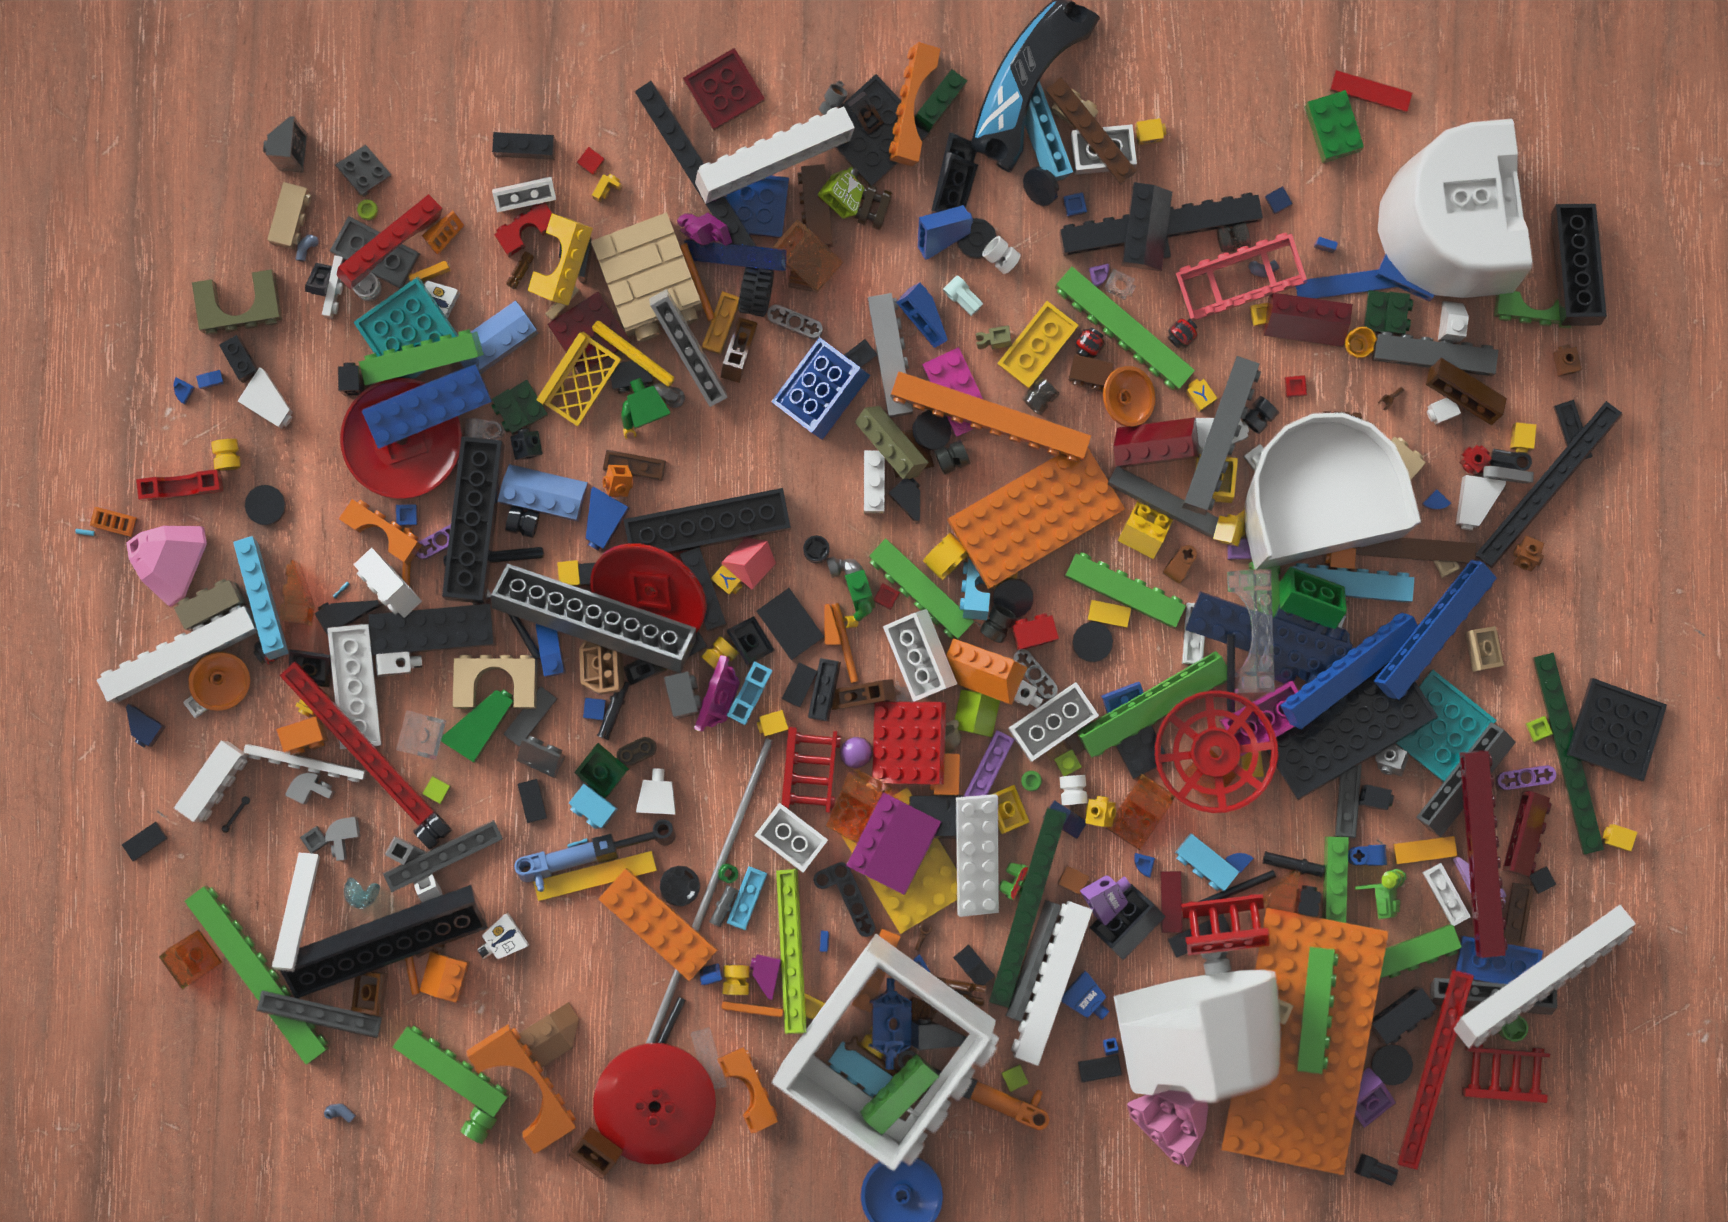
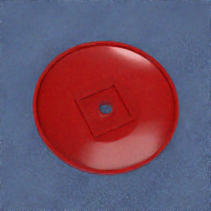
M393 378L378 382L359 394L345 414L340 433V444L344 461L355 479L368 490L378 495L393 499H409L427 494L436 489L449 477L458 462L462 437L458 416L408 436V442L405 445H399L396 441L378 449L362 413V410L426 384L425 382L410 378Z
M623 544L603 553L592 569L590 577L592 593L695 627L696 633L705 619L707 609L706 598L700 582L684 563L666 551L644 544Z
M664 1043L637 1045L617 1055L601 1073L593 1096L594 1118L600 1134L623 1150L621 1156L642 1164H665L681 1159L691 1153L707 1136L713 1124L716 1111L714 1086L704 1066L687 1051ZM652 1101H657L661 1107L657 1111H652L649 1108V1104Z

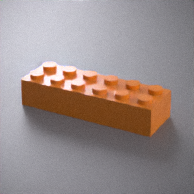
M627 868L598 899L689 981L693 979L718 950Z

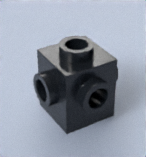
M529 428L517 431L518 434L510 437L515 460L532 459L543 455L538 431H530Z

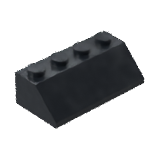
M1134 182L1121 266L1162 271L1172 191L1156 185Z

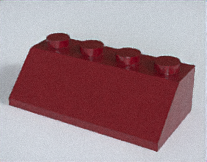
M1273 293L1268 296L1264 336L1343 347L1351 324L1353 304Z
M1196 417L1141 424L1133 427H1118L1113 446L1115 466L1125 468L1200 458Z
M1532 791L1522 792L1502 870L1527 877L1534 873L1536 862H1534L1535 854H1538L1541 848V842H1539L1540 835L1544 834L1546 829L1545 816L1551 810L1549 797Z

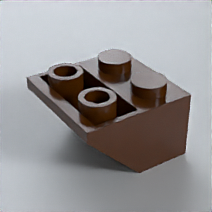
M589 1127L568 1156L602 1179L617 1162L623 1150L592 1127Z

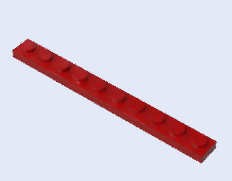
M296 661L279 675L417 825L421 824L434 812Z
M1452 970L1397 1159V1164L1400 1166L1418 1170L1457 1036L1454 1027L1463 1015L1474 977L1472 974Z

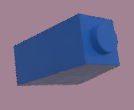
M962 205L919 217L917 247L925 260L930 259L971 233V224H973L971 213L967 212Z
M594 486L591 489L586 539L590 541L589 546L599 551L600 548L606 549L627 514L629 507Z

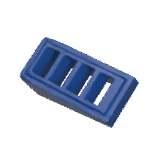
M718 963L702 967L700 970V981L703 986L721 981L723 978Z

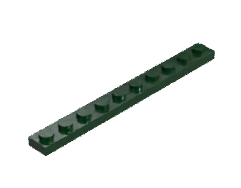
M1554 653L1533 657L1582 853L1589 854L1604 850L1582 761L1567 756L1574 730Z
M1049 807L1046 809L991 992L990 1003L1009 1008L1065 822L1066 812Z

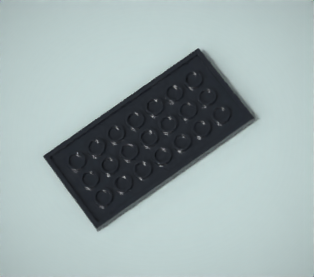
M1384 665L1302 729L1293 727L1277 736L1278 759L1276 767L1297 801L1438 719L1437 714L1417 683L1413 682L1408 688L1407 693L1400 700L1387 697L1374 682L1376 677L1385 668L1386 665ZM1266 750L1271 758V750Z

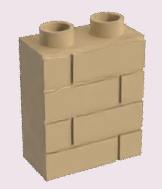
M667 212L591 241L628 337L636 335L638 342H643L661 334L658 327L661 323L650 306L649 298L666 289L669 291L688 325L698 320L696 311L703 309L702 303Z

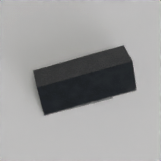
M949 132L931 214L962 205L966 208L978 164L973 163L977 152L971 149V141Z

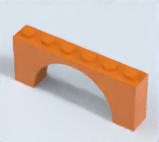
M509 1024L468 1049L467 1057L478 1073L492 1067L511 1066L527 1072L538 1083L542 1091L541 1107L532 1124L522 1131L523 1139L535 1155L575 1129L574 1121L576 1117L571 1109L566 1110L564 1107L565 1101L560 1093L556 1094L552 1089L554 1084L550 1078L543 1076L541 1073L543 1068L540 1063L532 1060L530 1057L532 1052L526 1044L522 1045L520 1042L521 1036L516 1028L511 1029Z

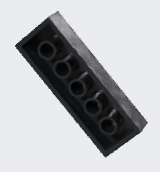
M1556 204L1551 212L1561 326L1601 325L1607 315L1596 204Z
M492 604L413 610L405 618L400 613L395 615L393 612L369 614L371 652L373 656L385 653H417L496 645Z

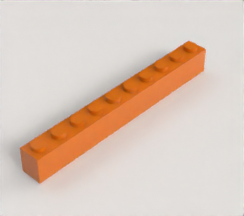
M899 371L890 395L896 403L905 405V402L913 404L912 407L920 411L928 409L935 416L943 418L946 415L952 417L951 421L962 424L964 421L970 423L971 428L977 430L985 428L990 430L989 433L1001 437L1003 434L1009 436L1010 441L1016 443L1024 441L1031 448L1039 450L1041 447L1047 449L1049 454L1055 456L1062 454L1067 456V460L1073 462L1084 459L1091 435Z

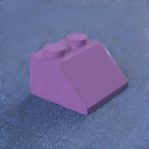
M1369 1067L1362 1073L1355 1117L1365 1128L1396 1103L1384 1083Z

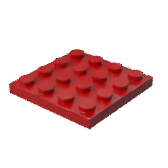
M878 702L874 704L872 783L944 784L946 702Z

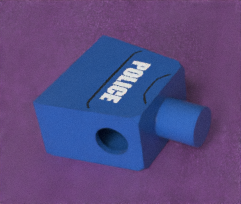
M1085 970L1064 992L1061 1002L1086 1018L1094 1013L1102 1020L1109 1013V1010L1102 1004L1106 995Z

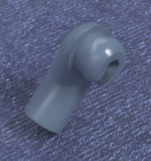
M312 234L306 235L298 243L297 261H306L307 249L318 245V237Z
M1275 260L1270 262L1273 272L1280 268ZM1257 261L1250 262L1248 268L1253 275L1262 278L1268 276L1263 264Z
M341 1103L329 1105L324 1111V1116L327 1119L341 1116L348 1123L356 1116Z

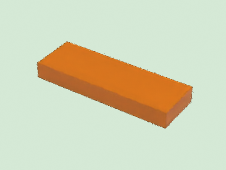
M722 1001V1010L774 1017L783 1016L784 1008Z

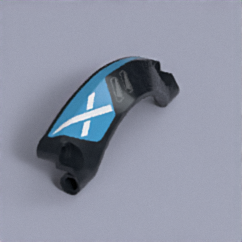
M1052 0L1031 20L1004 56L988 88L971 140V149L997 161L996 165L1002 170L1009 173L1012 172L1024 150L1025 119L1030 100L1039 80L1050 64L1064 50L1090 37L1100 20L1098 14L1084 6L1077 5L1071 0Z

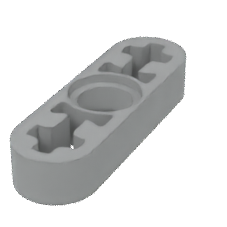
M773 305L767 311L768 320L775 325L810 339H817L822 335V324L815 319L780 305ZM778 309L782 316H785L786 312L789 313L786 318V324L782 323L784 321L783 318L777 317L776 320L773 319L771 312H775ZM794 316L800 318L801 324L798 327L790 326V318ZM804 320L808 321L806 323L807 326L813 327L814 324L817 325L819 332L810 334V329L808 328L801 331L804 326Z
M1485 466L1483 477L1530 484L1533 483L1534 473L1503 467Z
M1025 649L1017 651L1013 656V660L1018 662V654H1026L1028 656L1026 661L1029 664L1033 661L1035 664L1030 666L1025 672L1024 676L1032 686L1037 688V692L1043 698H1053L1058 691L1054 681L1029 651ZM1033 668L1039 669L1041 672L1040 679H1031L1029 675L1030 670ZM1046 677L1047 681H1045L1044 683L1047 686H1053V694L1050 695L1049 693H1047L1045 695L1043 693L1045 688L1042 686V684L1038 687L1036 683L1041 682L1043 678Z

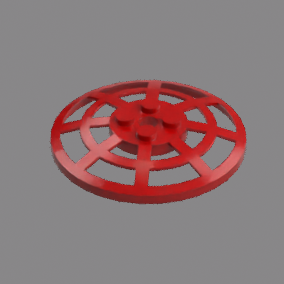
M1221 690L1205 691L1185 698L1166 715L1156 736L1155 762L1162 782L1177 800L1198 811L1226 813L1247 806L1265 791L1276 770L1278 744L1270 721L1264 712L1253 702L1232 692ZM1213 697L1232 699L1246 707L1237 716L1229 711L1214 709ZM1205 698L1206 711L1193 715L1185 723L1175 715L1189 703ZM1252 712L1259 717L1265 726L1270 742L1257 743L1253 730L1245 722ZM1215 716L1227 717L1234 722L1228 730L1216 728ZM1207 717L1208 729L1198 734L1189 727L1195 721ZM1171 722L1179 728L1174 739L1173 753L1161 754L1162 737L1167 725ZM1240 727L1247 733L1251 744L1239 745L1234 734ZM1185 733L1194 740L1191 751L1179 752L1180 741ZM1213 746L1221 749L1220 757L1213 758L1210 755V749ZM1271 750L1269 769L1263 782H1260L1252 776L1258 762V751ZM1252 752L1251 763L1246 771L1238 765L1240 753ZM1192 759L1197 769L1190 778L1184 772L1180 760ZM1174 761L1178 774L1186 782L1180 792L1167 779L1162 762ZM1233 771L1241 777L1235 784L1224 788L1223 775ZM1203 774L1212 776L1215 779L1216 789L1200 786L1197 782ZM1246 782L1256 788L1255 792L1243 801L1227 806L1225 794L1237 790ZM1192 788L1204 794L1217 795L1218 807L1199 805L1185 797Z

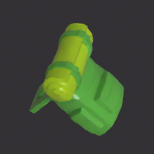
M1399 869L1390 870L1382 876V883L1355 886V890L1375 888L1378 919L1394 918L1397 916V912H1400L1401 903L1397 899V888L1401 887L1405 880H1407L1406 873Z

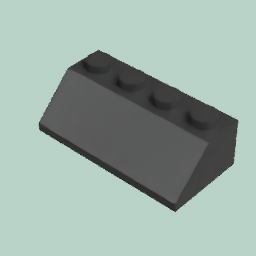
M290 116L268 134L267 140H264L263 152L266 153V156L279 171L303 173L307 133L296 118Z

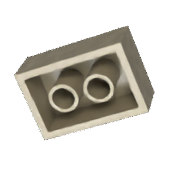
M223 579L216 582L214 588L210 590L207 588L202 589L196 593V597L192 599L188 597L179 601L178 606L174 607L184 629L193 632L194 627L200 624L207 625L212 622V618L221 614L225 616L230 613V609L238 605L241 607L247 605L237 584Z

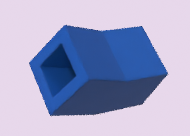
M220 370L196 376L200 389L223 384Z
M1116 1038L1103 1040L1102 1043L1106 1056L1118 1053ZM1113 1044L1114 1048L1108 1049L1107 1045Z

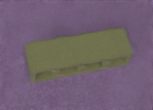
M880 406L864 408L855 421L857 426L902 479L918 477L928 464L927 460Z

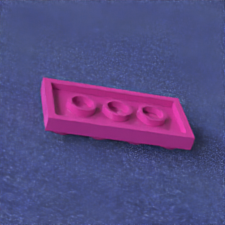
M959 347L922 364L930 382L983 399ZM946 416L956 437L974 430V428L970 427V423L963 421L962 424L951 421L952 417Z

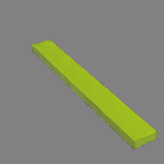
M798 869L776 870L785 1034L807 1033Z

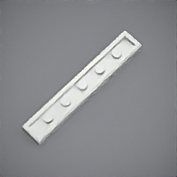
M298 854L272 967L274 970L294 971L320 860L318 854Z

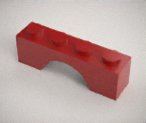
M217 469L199 471L183 476L136 479L138 499L143 502L224 492L222 472Z

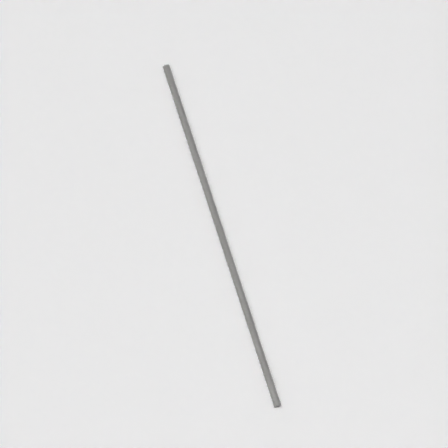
M766 738L694 919L692 927L698 932L719 881L718 869L727 861L773 744V741ZM676 969L646 1043H655L682 975Z

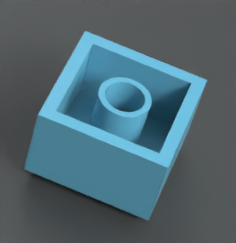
M583 784L569 802L572 806L570 810L579 817L582 815L587 817L588 820L586 822L595 829L599 827L605 828L618 811L617 807L596 793L587 784Z

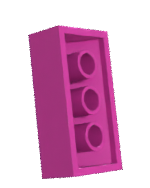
M1289 681L1253 701L1270 721L1276 737L1295 727L1290 725L1280 706L1289 696L1298 692L1293 681ZM1246 706L1233 713L1239 716ZM1252 712L1245 722L1253 730L1257 743L1270 741L1265 726L1259 717ZM1227 717L1219 720L1225 730H1228L1234 722ZM1240 727L1234 734L1239 745L1251 744L1247 733Z

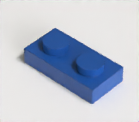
M1138 681L1101 695L1106 712L1109 713L1144 692L1141 683Z

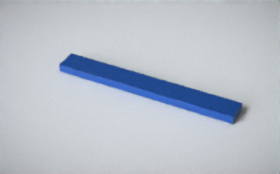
M1377 269L1307 279V283L1296 286L1297 296L1316 299L1369 290L1395 288L1403 285H1394L1391 283V280L1383 276L1375 277Z

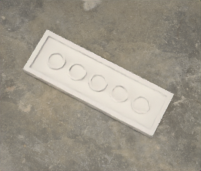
M369 624L327 628L335 704L374 746H380L382 742ZM340 742V749H347V748Z
M992 794L956 798L957 914L959 917L999 913L998 796Z

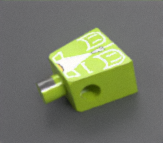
M853 167L832 174L818 193V196L843 219L857 214L864 191L863 185L856 179L859 172Z

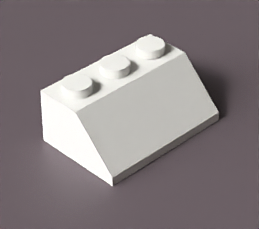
M781 803L777 805L755 834L756 838L802 873H804L828 841V839Z

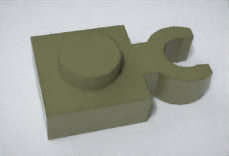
M1009 325L991 328L988 334L983 332L975 334L977 341H980L976 342L978 349H984L988 345H991L992 349L1012 346Z

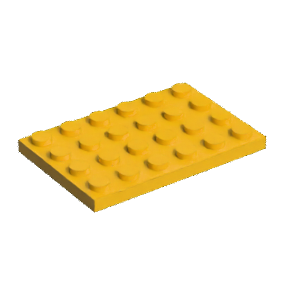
M905 788L892 797L910 805V796L912 794L908 788ZM875 807L838 828L852 853ZM938 838L933 839L905 895L867 877L900 934L957 900V869Z

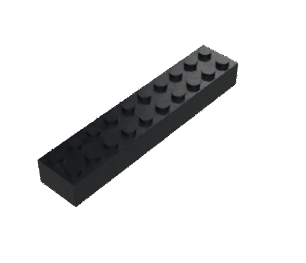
M469 885L299 948L294 971H280L294 998H300L487 929L485 913L472 886Z

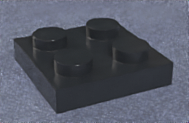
M1152 726L1141 729L1138 734L1123 739L1116 746L1132 779L1157 767L1155 762L1157 735ZM1161 745V754H1166Z

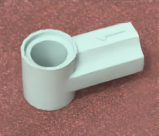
M958 275L943 288L944 293L952 301L957 302L970 316L975 314L983 305L981 300L969 290V286Z

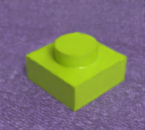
M1072 749L1054 758L1063 776L1081 768Z

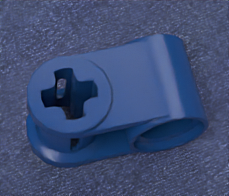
M1386 845L1353 847L1348 850V862L1352 865H1387ZM1353 854H1361V858L1357 860V858L1353 857Z

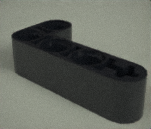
M839 862L817 872L813 879L815 886L819 889H825L837 884L858 933L864 937L871 936L875 931V924L850 868L846 866L847 864ZM840 865L847 869V874L844 877H838L835 873V869ZM820 874L827 875L829 879L828 883L824 886L817 883V876ZM847 884H852L855 887V893L852 896L845 895L843 891ZM855 903H860L864 907L863 912L859 915L852 912V906ZM867 914L868 918L864 919L867 924L872 925L869 928L870 932L861 931L860 928L863 927L860 920L857 923L855 918H861Z

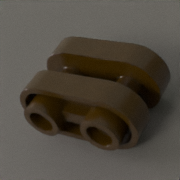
M869 185L868 188L864 187L861 198L864 202L862 207L858 208L855 218L858 219L857 223L865 225L867 220L873 221L872 228L881 230L893 192L884 190L883 195L876 193L877 187ZM873 201L880 203L877 214L870 212Z
M642 737L622 746L617 751L616 757L625 766H632L652 757L656 753L657 745L653 739Z

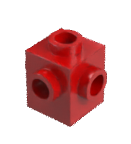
M1475 445L1472 448L1469 446L1461 454L1463 458L1459 463L1463 465L1462 468L1469 474L1476 475L1479 472L1483 474L1484 467L1490 466L1488 462L1492 458L1489 456L1490 452L1485 447ZM1475 456H1477L1481 461L1476 462L1474 459Z

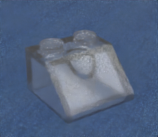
M406 710L396 750L436 760L446 720Z

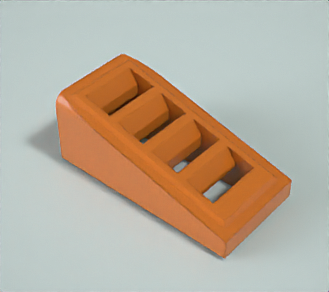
M452 210L421 236L432 250L438 254L462 229L464 224ZM452 219L456 223L454 226L450 223ZM446 226L449 227L448 231L444 229Z
M94 507L90 526L132 537L137 518ZM101 513H104V514H103V518H102V522H101V525H100V524H98L99 519H100V515H101ZM109 515H112L111 522L108 527L106 526ZM117 517H120L118 529H115ZM125 519H128L126 531H123Z
M825 604V645L839 646L841 645V639L830 604Z

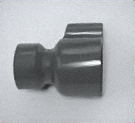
M838 80L836 84H831L824 95L825 101L819 107V111L823 115L827 114V111L834 107H840L846 99L848 93L843 88L844 83Z

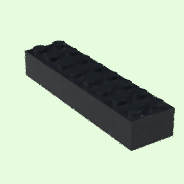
M461 437L442 597L445 600L486 604L505 448L501 440Z
M783 488L623 519L628 544L649 545L666 551L669 554L791 530Z

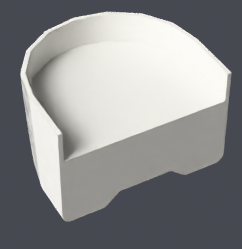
M1513 119L1471 122L1445 130L1402 166L1392 178L1380 201L1378 234L1385 254H1387L1389 260L1407 281L1433 295L1458 298L1513 293L1532 269L1529 234L1523 219L1518 182V152Z
M1345 413L1311 414L1286 425L1264 448L1245 501V533L1255 570L1290 564L1306 558L1399 539L1421 522L1409 474L1395 444L1373 424Z
M1239 970L1213 975H1201L1114 996L1129 1082L1134 1093L1155 1095L1169 1090L1190 1092L1195 1100L1214 1102L1265 1086L1278 1076L1280 1018L1276 976L1273 971Z

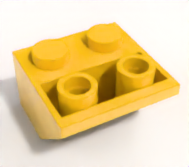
M1137 501L1117 541L1154 559L1173 520Z

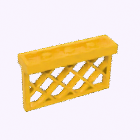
M580 332L536 400L541 404L547 405L578 427L622 359L590 338L585 332ZM589 343L596 347L597 356L587 358L585 349ZM609 356L615 362L611 368L604 369L601 357ZM598 358L600 370L590 372L588 360ZM584 361L586 373L576 374V363ZM601 372L603 381L600 385L593 386L591 374ZM587 375L589 387L579 388L577 377ZM574 378L576 389L565 391V380ZM590 389L592 398L590 401L582 402L580 391ZM577 392L579 403L568 405L566 393ZM563 394L565 406L557 407L551 403L556 395ZM569 407H580L581 415L577 420L570 415Z

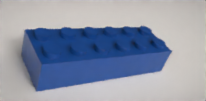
M474 363L362 410V413L379 449L492 402V399L478 366Z

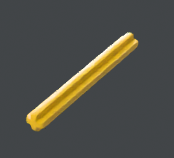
M595 322L592 326L594 332L668 387L672 385L675 380L674 376L602 322Z

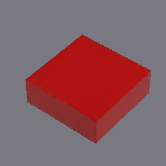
M588 147L578 159L577 164L591 175H594L605 161V158Z
M1305 375L1284 378L1286 398L1307 396Z
M882 583L874 598V602L891 610L900 592Z

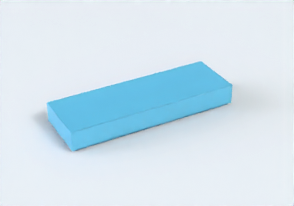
M748 866L727 924L746 930L768 873Z

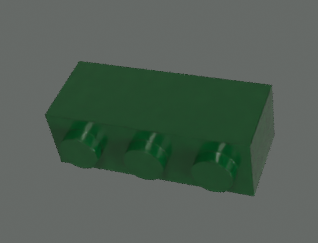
M951 69L917 112L914 118L915 123L930 133L963 91L968 80Z

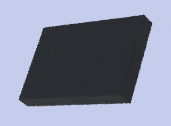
M790 588L756 611L791 661L824 638Z

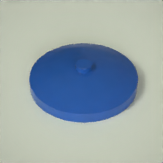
M918 1157L910 1166L901 1160L894 1171L881 1161H878L867 1172L862 1184L861 1204L870 1222H934L942 1207L943 1189L939 1176L926 1161Z

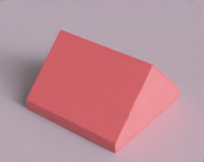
M746 538L721 564L750 589H753L776 565L768 541Z

